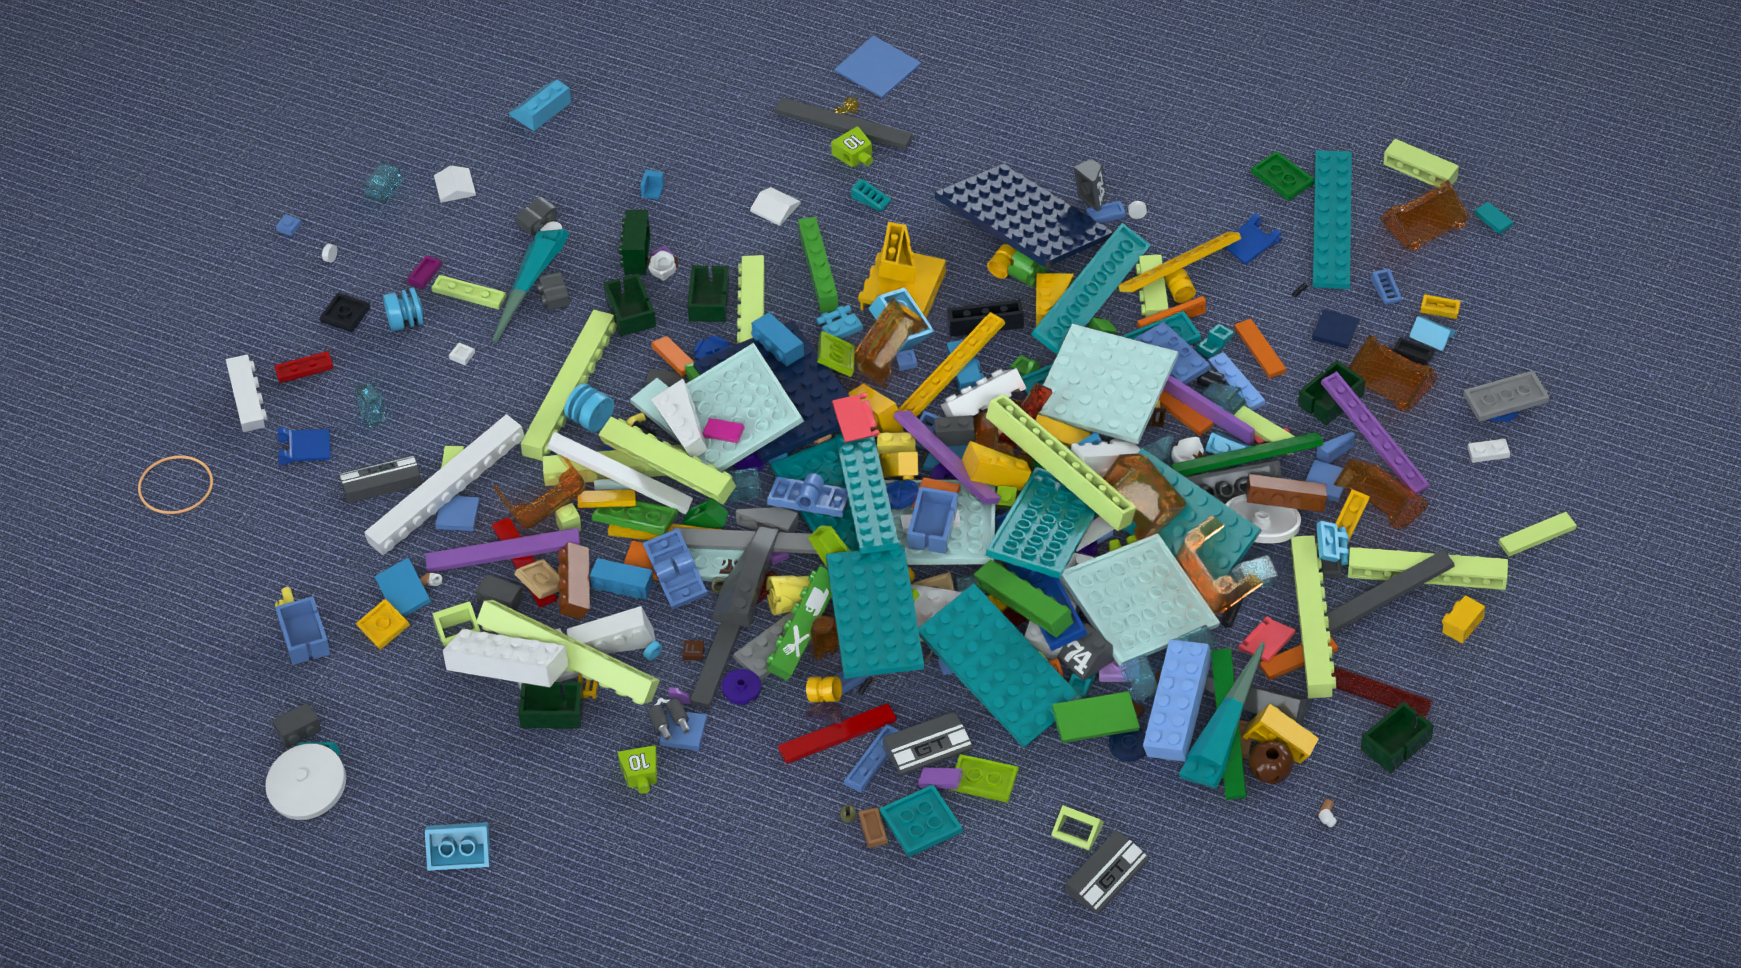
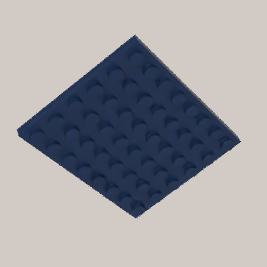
M1004 164L936 191L934 196L935 199L1045 268L1104 242L1113 234L1105 225L1099 224L1092 217L1083 214L1077 208L1065 203L1063 199L1057 198L1050 191L1044 190L1037 183L1028 180L1022 174L1015 172L1008 165Z
M793 321L784 324V326L803 342L804 356L787 367L781 361L779 362L770 351H767L754 338L693 363L694 368L701 375L752 343L755 344L804 420L798 426L755 451L763 463L841 430L832 400L850 397L831 370L817 362L818 353Z

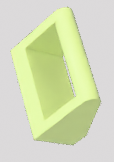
M470 601L432 613L435 628L444 647L456 636L453 635L445 638L443 632L445 628L471 620L474 627L471 631L481 632L478 623H476L477 619Z
M1062 805L1051 836L1090 851L1104 822ZM1067 817L1093 826L1088 841L1060 831Z

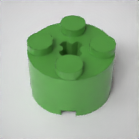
M1017 250L1012 257L1014 260L1013 266L1009 264L1008 274L1028 286L1035 287L1037 273H1046L1048 267H1043Z

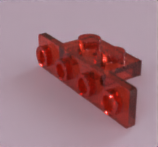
M1036 383L1020 408L1035 419L1052 395V389ZM1003 432L998 438L999 442L1015 448L1017 445Z

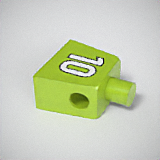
M858 126L831 141L832 155L849 166L855 167L860 163L869 166L873 162L872 144Z
M656 746L618 752L619 766L628 787H637L638 792L641 794L649 792V785L657 783Z

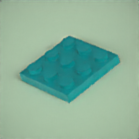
M933 784L879 808L880 815L908 858L963 833L962 826Z

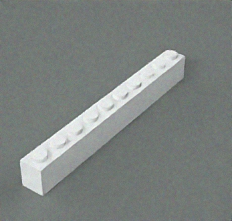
M507 414L367 529L364 533L368 543L382 555L391 551L396 544L405 539L414 529L421 526L426 519L434 515L444 504L450 502L456 494L463 491L468 484L477 479L486 469L492 467L498 459L506 455L516 444H519L525 438L522 426Z

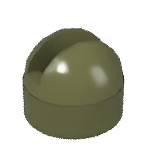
M715 577L711 581V588L716 593H720L723 584L714 585V583L723 582L724 584L725 580L722 577Z
M844 805L841 808V820L845 823H851L856 819V810L852 805ZM846 811H850V816H846Z

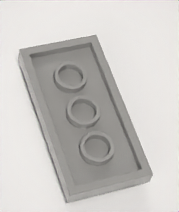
M1534 371L1465 389L1463 393L1479 422L1549 402V396Z
M788 613L733 654L734 660L745 669L757 674L760 681L771 674V672L766 670L769 664L766 660L771 652L775 653L777 649L775 643L780 635H784L786 630L783 627L788 619H792L794 614ZM814 630L807 646L819 638L817 631Z

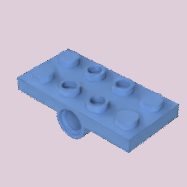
M1165 322L1158 324L1134 339L1178 351V358L1170 375L1185 385L1210 370V364Z
M815 473L808 474L804 481L777 477L767 498V505L808 511L815 514H826L833 517H843L849 503L846 488L824 485L822 477Z
M679 528L643 542L645 551L672 610L708 595Z

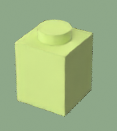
M573 503L555 509L556 524L560 531L578 528L579 532L582 531L580 516Z

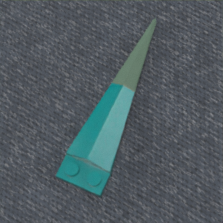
M565 229L537 231L534 240L529 243L492 341L495 344L498 342L528 290L563 248L569 235Z
M1264 642L1259 645L1188 752V758L1179 772L1181 779L1217 788L1226 770L1239 719L1265 648Z

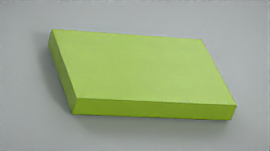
M821 331L818 339L817 362L851 377L854 373L855 346Z
M960 754L955 767L963 772L958 789L949 790L1008 803L1019 767Z

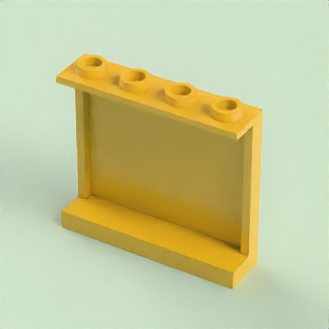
M882 247L881 252H878L876 255L875 265L871 266L869 279L866 278L864 282V290L859 293L858 302H860L861 310H864L866 304L872 305L879 295L906 288L925 318H927L946 274V260L913 253L914 264L917 267L914 283L878 277L883 251Z

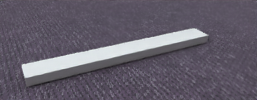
M554 432L549 441L547 449L662 504L678 509L683 514H686L690 507L692 497Z

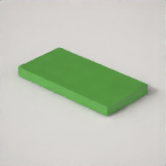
M636 500V506L597 507L592 514V521L663 535L678 516V509Z
M1129 691L1052 704V711L1062 743L1138 731L1140 728Z

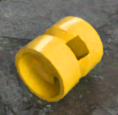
M1008 244L1001 245L987 263L989 272L997 278H1006L1008 276L1009 264L1013 266L1014 260L1012 257L1017 250Z
M1181 268L1165 276V283L1175 302L1185 303L1195 296L1196 290L1185 269Z
M821 676L808 678L806 684L808 700L812 703L823 702L824 700L825 702L840 701L842 696L840 678L838 676H826L824 679Z

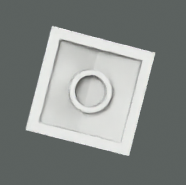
M449 166L434 175L441 203L476 196L469 168Z
M770 187L759 193L750 212L780 226L801 202Z

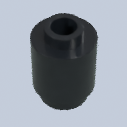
M1209 370L1197 377V383L1202 387L1218 392L1225 387L1226 379H1224V374Z

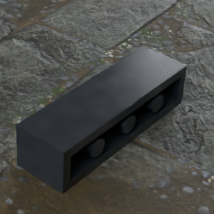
M1021 300L947 308V323L950 337L969 335L990 312L1005 321V325L999 331L1024 328V312Z

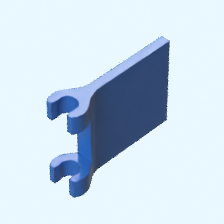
M1257 213L1253 214L1246 224L1235 231L1240 233L1241 239L1224 247L1245 265L1270 246L1282 241V238L1279 237L1282 233L1278 229L1273 230L1268 236L1258 228L1262 222L1259 221L1261 216Z
M284 427L278 428V442L289 440L290 452L286 450L278 451L279 465H286L294 461L330 460L329 429L289 430Z

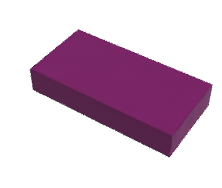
M425 255L407 278V283L424 289L442 266L441 260Z

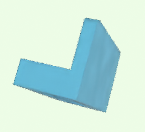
M1417 316L1409 337L1443 351L1449 337L1453 338L1456 331L1425 317Z
M1212 432L1205 450L1213 454H1220L1251 447V445L1222 433Z

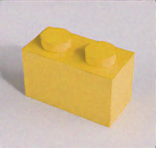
M1465 595L1461 601L1458 600L1455 603L1451 613H1447L1442 620V633L1463 644L1484 619L1485 606Z

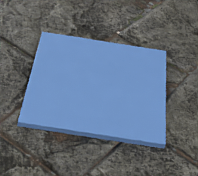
M872 36L839 64L834 71L883 98L921 65V62L881 39Z

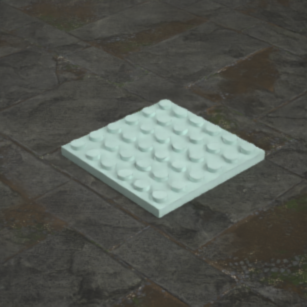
M1072 324L1033 405L1031 415L1036 416L1039 414L1073 427L1139 444L1178 358V351Z
M754 343L686 384L691 392L702 432L709 418L740 423L745 427L738 443L705 438L708 450L697 458L705 465H713L719 472L724 471L804 422Z
M884 480V481H885V485L887 486L888 484H890V483H892V482H894V481H898V480ZM911 480L914 481L919 488L922 480ZM940 480L960 484L961 487L958 494V511L961 527L952 528L946 554L931 552L928 547L925 550L909 548L907 546L908 533H903L900 515L913 514L914 508L910 505L902 509H891L899 546L904 545L907 565L986 564L990 559L994 561L992 557L985 555L987 547L995 536V504L984 505L959 480ZM987 484L996 493V486Z
M1158 533L1065 569L1060 578L1092 627L1113 645V658L1120 667L1168 648L1170 639L1185 641L1217 628L1220 624Z

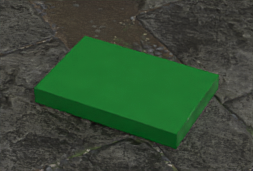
M1277 151L1251 168V173L1287 201L1292 200L1315 183L1314 178Z

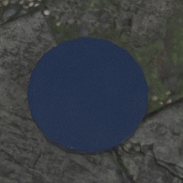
M1139 728L1138 731L1110 735L1109 749L1113 756L1119 760L1126 762L1137 761L1146 755L1143 747L1146 734Z

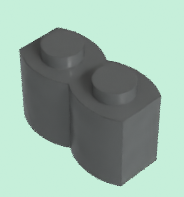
M538 197L515 216L516 225L529 235L534 236L547 223L556 220L557 209L544 198Z
M560 271L539 276V282L536 284L538 292L543 293L541 295L543 306L547 305L548 310H553L570 305L569 296Z

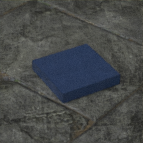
M1323 309L1312 335V340L1348 349L1359 324V318Z

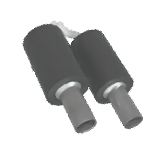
M660 698L658 703L648 709L647 713L656 731L662 733L665 740L671 739L668 731L670 724L660 706L661 702L667 703L666 707L675 725L681 726L684 734L690 732L687 725L689 718L678 698L671 700Z

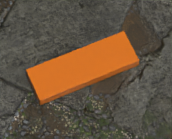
M668 336L651 342V347L681 376L686 375L684 366L694 363V361Z

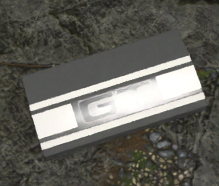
M413 455L339 473L347 503L422 485L418 466Z
M951 712L883 737L882 748L902 776L971 751L972 745L955 712Z
M1115 830L1067 881L1065 893L1096 914H1099L1149 861V858L1131 840Z

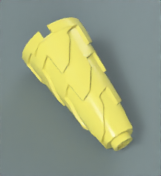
M790 575L769 576L767 578L766 590H769L767 599L772 615L776 616L791 612L796 602L800 603L802 598L799 595L804 586L808 587L810 581L807 579L809 576L796 577Z

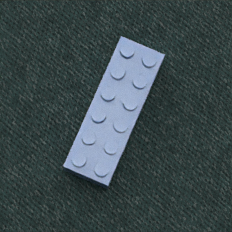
M1169 640L1143 743L1147 757L1184 762L1187 760L1212 659L1209 644Z

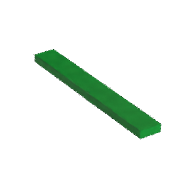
M1315 432L1171 464V468L1183 476L1319 447L1324 445L1323 438Z
M1231 648L1211 651L1217 709L1235 683ZM1239 723L1223 775L1226 800L1247 798Z

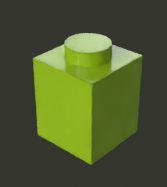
M998 485L997 494L1001 498L999 503H996L997 508L1011 509L1018 497V488Z

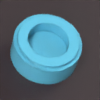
M657 641L651 642L644 650L643 656L649 661L654 660L661 653L662 645Z

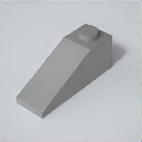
M770 507L736 510L737 524L756 531L759 527L779 529V532L794 533L799 525L798 513L791 509Z

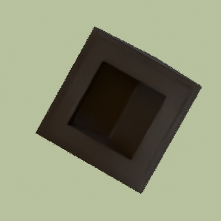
M1155 407L1147 426L1163 427L1166 409Z

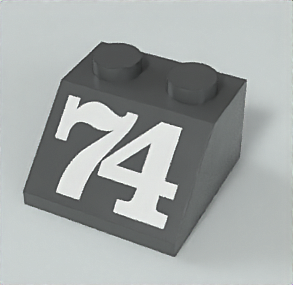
M1091 158L1073 168L1078 197L1098 212L1101 210L1106 197V184L1103 180L1102 173L1104 170L1102 165Z
M1087 623L1084 624L1088 635L1064 645L1057 656L1059 661L1082 681H1085L1114 661L1113 645Z

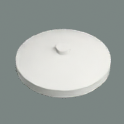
M1246 494L1236 496L1225 504L1262 530L1254 542L1280 543L1291 539V537H1294L1299 532L1301 516L1297 509L1247 503Z
M303 744L293 747L279 756L271 766L266 778L267 797L275 810L287 818L307 820L318 817L331 809L341 797L346 784L344 765L334 751L323 745Z

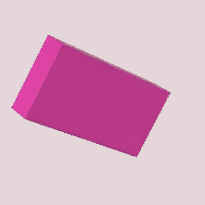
M709 418L702 434L704 438L738 443L745 427L740 423Z

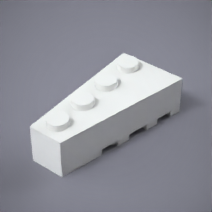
M248 354L226 359L243 432L265 428L264 420H267L265 409L260 407V404H263L261 393H257L256 388H259L258 378L253 377L252 372H255L254 362L249 361Z
M1017 368L1002 371V369L996 370L991 373L992 377L988 379L984 377L976 381V386H967L960 390L961 394L957 396L953 394L945 398L946 402L941 404V407L946 417L974 416L980 412V409H987L990 400L1003 394L1009 398L1012 396L1011 392H1021L1027 389Z
M681 379L651 400L688 456L698 457L706 452L708 448L702 434L691 392L684 379Z
M1128 441L1113 442L1112 444L1099 442V445L1084 443L1082 446L1075 443L1071 446V452L1104 480L1122 475L1140 451V448L1135 443Z
M641 606L567 629L569 637L605 654L643 649L655 641L653 626Z

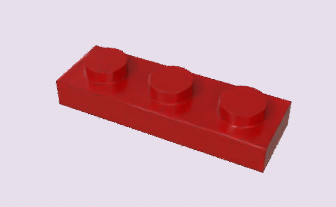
M328 351L274 365L279 383L334 369Z

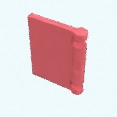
M866 393L832 400L845 443L879 435V430L872 432L870 430L876 428L877 424L869 400L861 402V399L867 398Z
M1266 616L1263 619L1264 622H1260L1243 640V644L1241 643L1237 648L1239 651L1253 656L1259 645L1264 642L1265 648L1261 659L1269 662L1291 639L1296 630Z

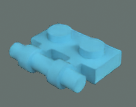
M849 305L837 307L835 311L825 312L821 314V317L815 319L817 325L825 324L822 326V331L840 339L863 330V324L855 313L847 316V313L852 311ZM837 317L840 318L834 322L832 321V319H835Z
M1319 521L1316 524L1319 559L1337 562L1341 559L1342 565H1348L1350 550L1347 547L1349 536L1346 533V528L1340 527L1337 529V524Z

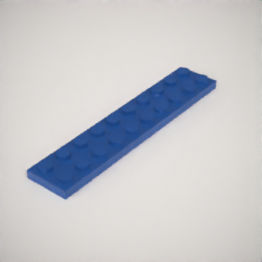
M1009 511L995 517V534ZM1005 562L1009 572L1013 571L1020 579L1027 580L1031 586L1041 589L1048 597L1052 596L1060 605H1066L1071 610V617L1074 623L1057 638L1038 626L1051 651L1088 635L1058 578Z

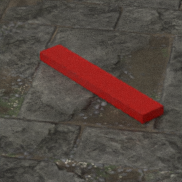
M509 517L492 524V529L499 541L521 538ZM532 555L510 559L516 569L535 562ZM527 587L538 608L557 601L555 594L539 599Z
M886 703L778 745V750L785 763L789 764L884 727L886 724H892L896 722V716L889 704Z

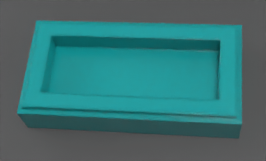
M1489 202L1475 209L1474 214L1499 235L1513 226V221Z

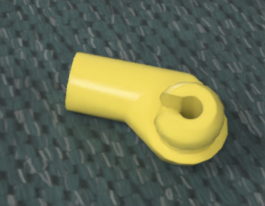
M641 412L629 417L626 422L629 426H632L635 421L641 423L646 421L644 413Z
M285 587L281 590L283 600H279L280 603L276 602L275 607L294 602L291 588Z

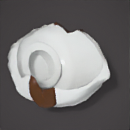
M661 250L654 256L649 257L647 268L653 276L664 281L675 273L678 268V260L673 254Z
M1191 437L1177 441V444L1172 447L1171 457L1174 463L1202 458L1204 448L1200 438Z

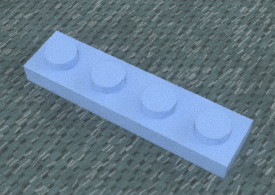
M1224 352L1208 359L1210 368L1213 371L1224 374V379H1226L1225 385L1242 405L1252 411L1265 405V399Z

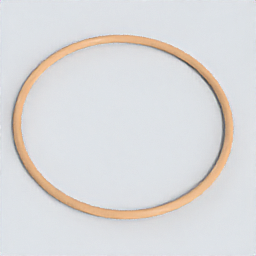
M171 456L155 462L145 470L138 483V494L141 501L153 511L164 514L183 513L197 507L208 497L213 486V476L207 465L196 458ZM171 459H190L198 462L208 471L210 486L206 495L189 508L179 511H163L150 506L142 497L141 483L144 476L150 469L161 462Z

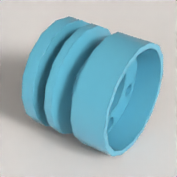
M414 287L409 288L410 297H407L405 290H401L402 299H398L395 292L383 295L384 306L392 332L403 330L405 320H408L410 327H414L413 318L416 319L418 326L423 325V309Z
M583 383L578 385L569 395L564 407V415L566 418L573 420V422L580 424L586 430L596 433L605 426L612 416L614 401L604 393L598 392L597 389Z

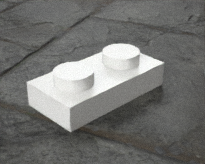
M1506 439L1468 443L1467 449L1472 463L1510 457Z

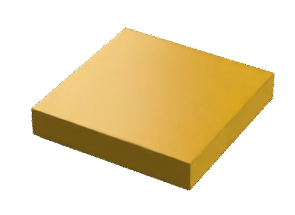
M386 598L355 623L379 650L410 626L409 622Z

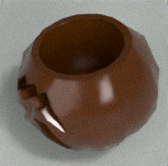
M1273 739L1264 740L1256 744L1248 760L1249 767L1255 778L1260 782L1277 784L1285 780L1292 772L1294 765L1293 754L1288 746L1283 742Z

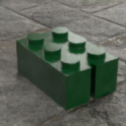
M626 210V216L622 217V228L624 230H621L620 239L623 241L622 244H619V255H622L620 266L624 267V275L638 273L639 275H646L651 236L648 210Z
M692 265L687 305L689 321L726 322L730 284L729 266H712L713 281H710L708 266Z
M639 273L623 277L624 293H621L620 279L603 283L605 299L611 314L614 315L620 336L656 327L655 311Z
M1338 360L1327 367L1325 372H1321L1299 390L1298 406L1309 414L1314 413V417L1326 426L1344 411L1321 384L1324 378L1338 372L1358 398L1364 395L1365 379Z
M554 682L551 687L522 683L518 712L520 727L581 729L584 698L582 682H564L565 697H562L560 682Z
M1403 701L1362 735L1360 750L1391 774L1403 764V759L1406 761L1432 740L1434 725L1422 715L1417 716V711Z

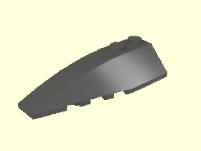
M1275 460L1207 471L1184 477L1210 495L1218 497L1222 503L1226 504L1230 499L1246 494L1249 474L1282 478L1280 462Z
M758 528L721 587L711 619L713 622L750 628L779 529Z
M1207 675L1204 689L1215 695L1214 678L1212 675ZM1251 684L1243 709L1258 714L1268 704H1271L1289 718L1294 719L1297 723H1301L1311 705L1312 699L1270 688L1257 689L1256 685Z

